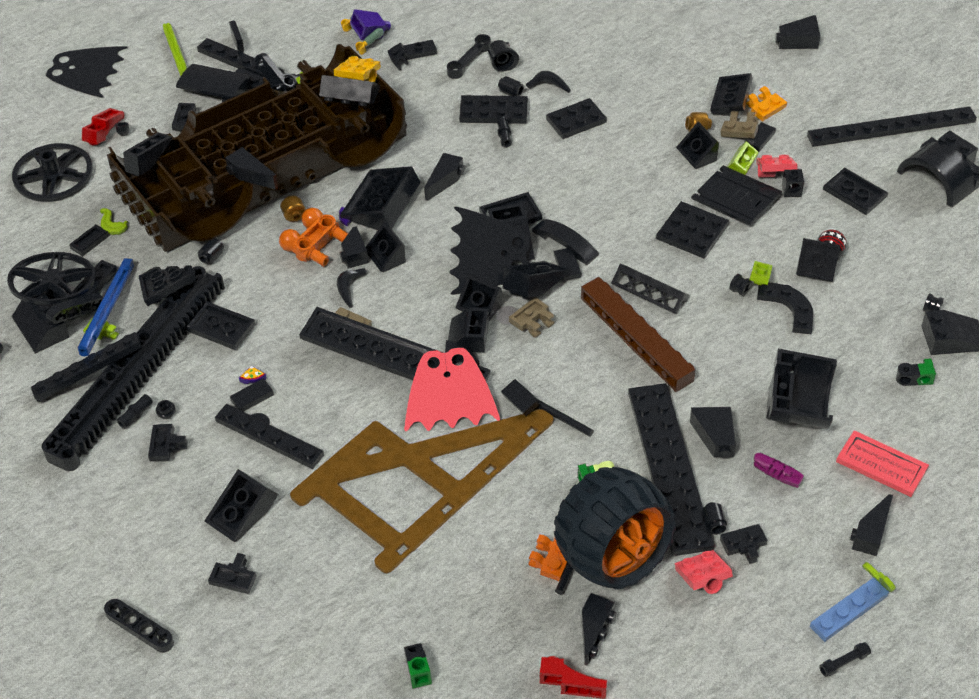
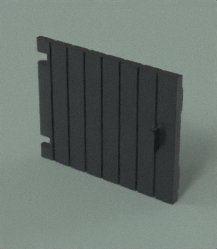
M723 165L720 168L721 172L716 171L697 190L700 195L694 193L691 198L751 226L779 198L782 191Z

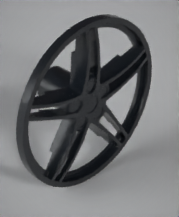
M65 143L47 144L29 151L18 160L12 171V181L16 190L28 199L45 202L56 201L80 191L90 180L93 165L89 155L80 147ZM66 148L71 150L57 158L56 152L51 149ZM80 154L86 160L87 169L85 173L68 168ZM33 155L40 167L18 175L19 168L23 162ZM57 179L78 182L66 191L53 194ZM43 180L42 195L29 192L20 184ZM48 182H51L49 195H47Z
M47 252L30 256L18 262L10 270L7 283L10 292L22 301L39 305H52L84 295L94 285L96 274L93 265L79 255L66 252ZM51 259L47 271L26 267L34 262ZM55 259H58L57 268L53 269ZM63 259L75 261L84 267L62 271ZM15 276L23 277L24 280L32 281L33 283L21 292H18L14 286ZM90 277L87 285L76 293H73L66 285V283ZM45 292L49 299H36L31 297H33L34 295L38 296L41 293Z

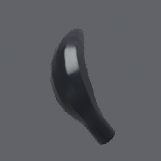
M540 71L532 80L526 83L529 89L537 83L547 82L568 93L571 91L565 81L551 71Z
M365 268L343 271L337 278L338 292L349 308L353 307L350 283L354 278L366 275Z

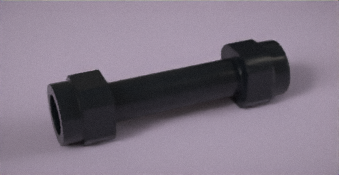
M866 642L859 643L849 653L833 661L830 659L824 661L819 665V669L823 676H831L836 673L838 668L857 658L860 660L866 658L871 654V649Z

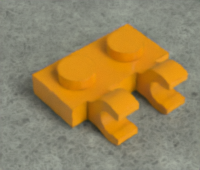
M766 86L759 89L762 93L758 97L763 101L759 102L757 96L752 93L748 95L750 100L746 102V105L751 108V112H755V116L762 122L787 106V101L776 93L771 95L770 90Z

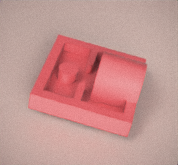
M762 155L761 158L756 160L759 178L775 177L776 172L797 169V163L789 155H779V157Z
M714 550L705 551L702 554L685 558L675 563L676 571L693 590L703 588L709 594H715L721 589L722 580L733 577L732 569Z

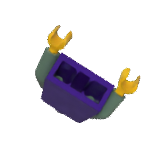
M354 9L349 20L343 19L341 21V26L344 32L349 31L352 26L359 38L364 40V42L356 43V51L359 50V54L362 55L366 52L365 46L371 45L375 40L383 38L385 30H390L391 23L390 21H384L377 12Z

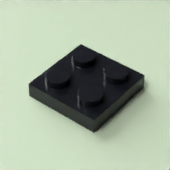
M803 238L796 275L833 282L840 244Z

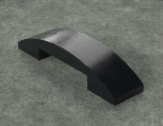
M543 219L532 228V232L546 240L550 237L573 251L575 258L585 265L591 263L599 255L598 251L584 237L562 223Z

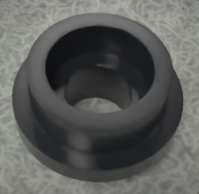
M169 400L160 401L156 407L157 416L163 419L172 417L176 411L175 405Z

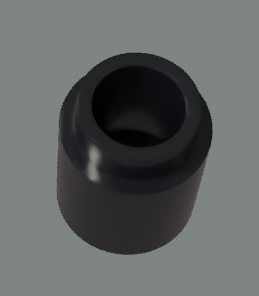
M507 76L501 78L498 83L499 91L510 96H521L524 85L520 81Z
M215 238L209 240L198 251L199 260L204 264H212L223 252L224 246L222 242Z
M715 502L706 504L702 509L706 528H709L711 534L714 535L723 533L726 530L727 521L722 505Z

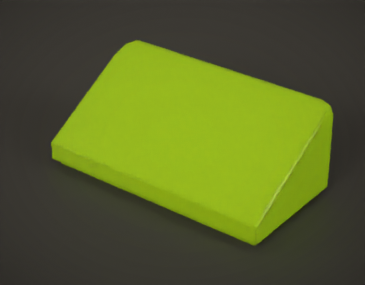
M746 141L738 148L727 167L745 175L759 152Z

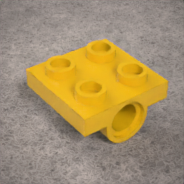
M351 56L334 69V76L375 83L377 70L381 68L380 61Z

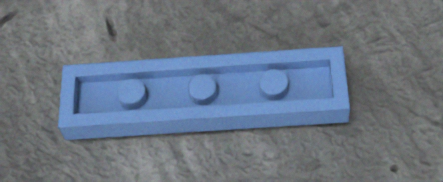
M873 577L810 623V628L826 642L888 597L889 591Z

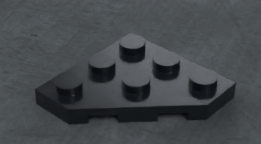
M185 265L181 269L178 266H167L165 269L153 267L139 275L143 299L147 306L159 303L162 298L175 294L178 289L191 285L197 279L191 265Z

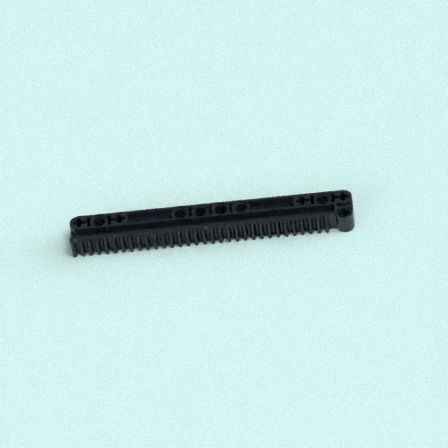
M202 266L193 267L197 279L191 285L178 289L175 294L168 295L137 331L136 334L142 348L108 365L43 441L42 450L47 462L65 471H74L79 467V457L82 454H88L87 448L92 449V443L98 442L97 437L103 436L101 431H107L106 426L112 425L111 420H116V415H121L120 409H126L125 404H130L129 398H135L134 393L140 392L138 387H144L143 382H148V377L153 376L152 371H157L156 366L162 365L161 361L166 360L165 355H170L169 350H174V345H179L178 340H183V335L188 334L187 325L207 301L213 303L212 299H217L216 294L220 295V290L225 289L223 277L220 273H216L213 276L206 273L205 268Z

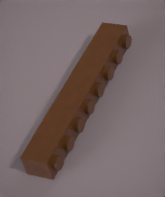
M597 277L581 286V299L675 392L694 382V366L688 363L681 353L676 351L666 339H663L656 329L651 327L641 315L639 316L633 307L622 299L620 294L613 291L607 282Z

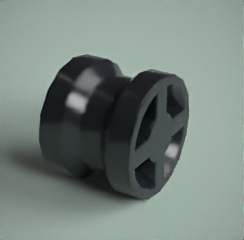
M737 273L733 277L729 289L737 291L741 296H745L751 287L752 281L749 278H743L741 274Z
M929 293L923 311L940 310L944 298H936L933 294Z

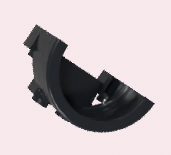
M949 130L938 140L931 137L924 142L919 150L901 162L897 172L902 175L905 168L910 165H921L928 168L940 179L947 195L946 205L954 207L979 188V166L974 164L978 147Z
M778 348L774 363V373L768 391L766 418L783 423L791 422L828 429L833 421V415L828 417V402L837 360Z

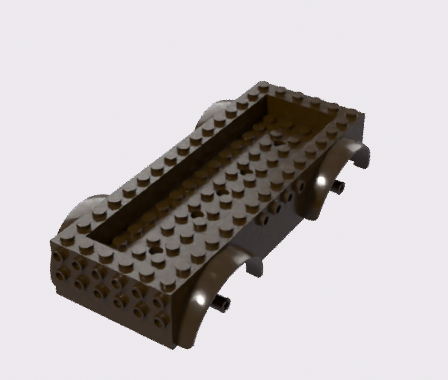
M342 44L336 45L334 56L326 69L322 65L311 67L306 60H302V62L300 61L297 64L298 69L303 73L300 74V84L296 85L295 89L290 91L274 90L264 77L262 78L264 84L198 114L192 110L188 111V118L181 133L177 137L172 136V141L154 166L141 176H134L131 173L125 172L124 158L116 155L113 149L108 147L110 153L107 154L111 169L109 175L115 184L113 186L115 193L121 196L124 205L129 206L132 215L137 216L139 224L145 226L147 234L153 236L157 247L160 246L166 252L189 240L205 241L219 237L232 229L245 213L343 166L359 167L376 161L393 146L395 141L407 136L404 99L377 74L375 83L380 84L381 87L374 104L368 103V107L359 106L358 102L352 101L351 104L341 103L340 99H335V102L324 101V97L319 96L322 75L334 76V69L351 56H357L362 59L350 46L344 47ZM155 128L148 129L146 132L147 137L156 134L157 130ZM243 147L276 174L278 188L272 189L238 180L227 172L225 157Z

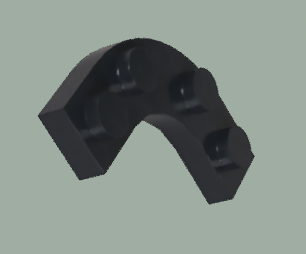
M768 282V285H758L757 300L781 303L791 310L793 314V333L812 334L813 308L809 300L800 291L792 288L790 285Z

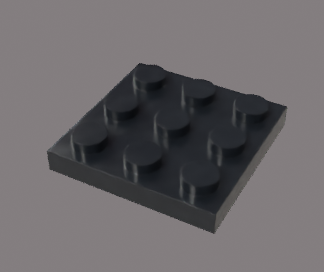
M681 201L656 234V239L705 259L729 225V220Z

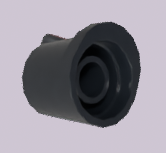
M496 40L489 45L488 55L495 70L504 72L516 67L519 62V55L510 48L509 42Z

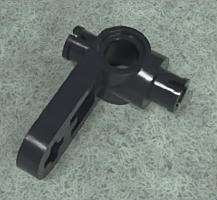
M266 53L256 55V66L272 84V89L290 91L296 88V85H298L296 78L300 74H283Z

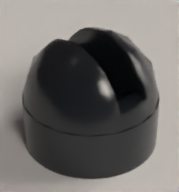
M119 122L115 124L116 132L119 135H122V133L127 135L129 133V123Z

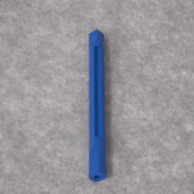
M123 259L78 346L79 355L85 357L90 354L134 268L133 259Z

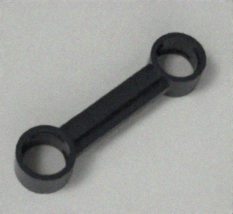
M486 34L477 35L474 46L458 61H451L447 64V76L452 79L461 78L463 76V68L480 52L488 51V47L491 44L490 36Z

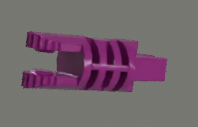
M763 453L754 454L755 468L766 475L796 488L802 483L804 475L791 466Z

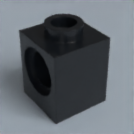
M802 169L784 170L782 180L784 197H802L804 186Z

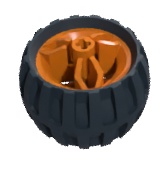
M602 467L596 472L585 475L584 479L569 490L570 492L565 500H562L558 515L555 516L554 537L565 560L582 577L606 588L624 589L626 586L637 584L645 576L647 577L653 572L657 564L661 563L664 559L665 553L673 542L674 531H676L675 515L666 497L645 477L624 468Z

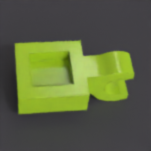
M91 319L90 322L87 324V326L84 328V330H83L84 334H85V332H86L88 326L90 325L92 319ZM106 321L97 339L101 340L105 336L115 340L119 333L114 332L116 326Z

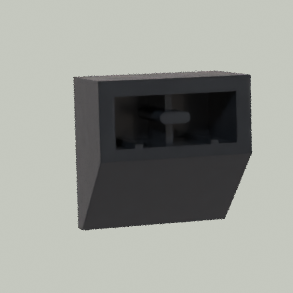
M469 307L451 318L448 340L465 344L472 352H485L489 326L488 309Z

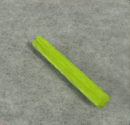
M164 23L163 30L181 76L187 69L171 24Z

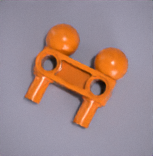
M308 208L302 214L301 219L307 230L300 235L296 230L287 229L280 234L279 244L283 250L295 253L298 260L305 262L313 260L324 267L329 262V256L321 253L320 250L333 238L343 242L348 233L340 229L339 224L332 215H323L317 208Z

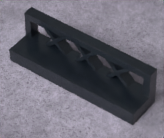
M621 263L611 284L675 314L678 313L682 302H687L690 296ZM621 273L627 274L628 283L623 285L618 283ZM642 281L645 290L637 292L634 283ZM657 288L660 291L661 297L654 300L651 297L650 291ZM671 296L678 298L674 309L668 306L666 298Z

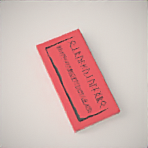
M855 430L836 459L837 463L909 497H912L929 467V464Z

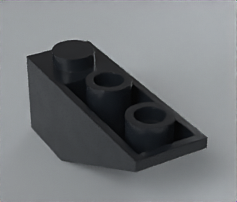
M590 593L582 608L581 618L584 665L587 666L591 658H596L599 650L598 644L600 641L603 642L608 632L606 628L609 623L613 624L617 614L614 611L615 602Z

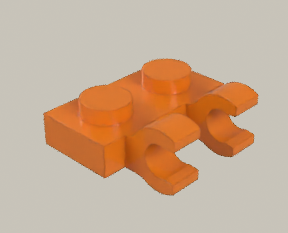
M539 534L536 548L546 551L548 554L544 558L540 553L532 551L529 556L530 561L528 565L541 569L540 575L559 581L567 561L563 557L555 538L554 541H551L547 536Z

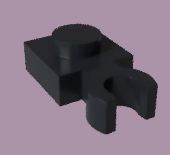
M401 42L388 50L391 61L399 70H401L402 63L409 64L406 60L407 52Z

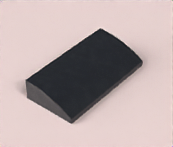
M191 64L180 76L176 88L231 99L251 88L250 75Z

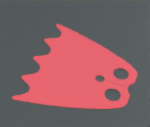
M453 348L446 353H441L437 350L429 351L422 356L410 390L405 431H408L415 422H421L430 431L438 420H444L451 428H454L457 421L462 417H466L474 425H478L484 414H490L496 420H500L486 380L475 360L466 349ZM456 354H460L464 358V362L459 366L452 363V357ZM436 357L439 359L440 364L437 368H430L427 362L430 358ZM446 371L450 372V377L448 378L444 377V372Z

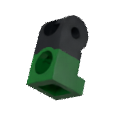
M932 358L924 359L923 363L900 364L896 374L897 383L902 386L933 385L936 372Z
M418 643L404 647L412 689L432 684L431 672L422 644Z

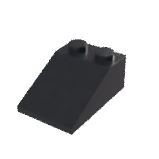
M547 261L504 267L502 289L510 291V294L521 295L523 299L531 300L533 297L543 295L568 275L570 269Z
M947 310L925 311L921 327L931 355L979 352L978 319Z
M237 469L204 522L233 542H236L268 512L279 494L249 474Z

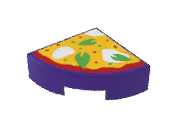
M251 366L239 377V381L243 384L257 382L262 378L266 380L267 377L265 373Z

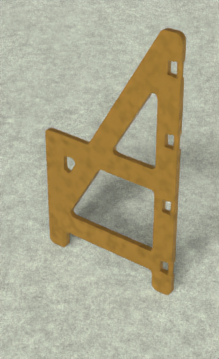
M539 409L532 411L527 416L520 414L412 444L406 443L378 421H373L291 491L290 496L299 506H305L313 498L320 497L384 548L376 556L374 562L375 566L383 573H390L404 561L403 559L412 551H415L487 485L498 472H501L523 452L535 438L553 424V416L545 410ZM531 429L535 430L536 432L530 437L526 434ZM493 441H503L461 480L455 479L430 460L434 457ZM375 446L382 449L379 453L366 454ZM404 466L441 493L443 497L409 528L399 533L338 486V484ZM490 466L493 467L494 470L489 475H487L485 471ZM447 505L452 507L446 514L442 512ZM403 545L406 546L408 549L399 555L397 551Z

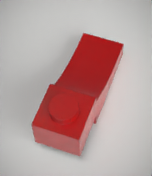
M109 108L92 116L91 124L82 128V141L88 142L90 145H98L105 141L107 134L114 125L124 119V112Z
M555 656L541 658L540 684L561 686V694L606 699L607 680L581 674L564 664V659H559Z

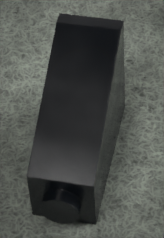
M816 15L779 26L778 33L775 34V42L778 43L779 49H818L820 32Z
M691 407L690 424L714 458L734 457L736 442L731 407Z

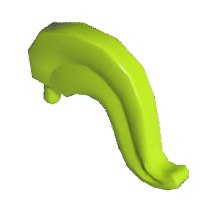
M107 208L100 209L101 214H104L101 219V228L106 230L108 234L120 235L128 228L127 220L123 223L111 222V210Z
M868 562L862 565L889 592L892 593L896 587L893 582L882 572H878Z

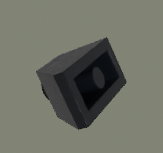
M355 226L341 243L342 251L339 252L342 263L345 262L348 269L369 263L367 249L357 226Z

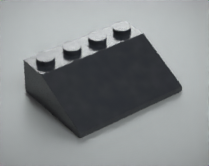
M413 167L369 170L340 214V217L376 230L384 222H387L392 229L421 183Z

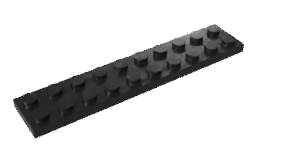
M319 307L315 308L299 334L300 339L410 380L414 379L422 356L426 352L436 351L430 347ZM432 357L428 360L427 364L430 368H437L440 361L438 358ZM452 359V363L457 366L464 362V360ZM477 365L487 382L491 370ZM444 372V377H450V372Z
M667 383L628 388L630 403L652 483L666 497L675 515L676 531H674L673 542L670 546L672 556L714 550L713 539L709 528H706L703 518V505Z

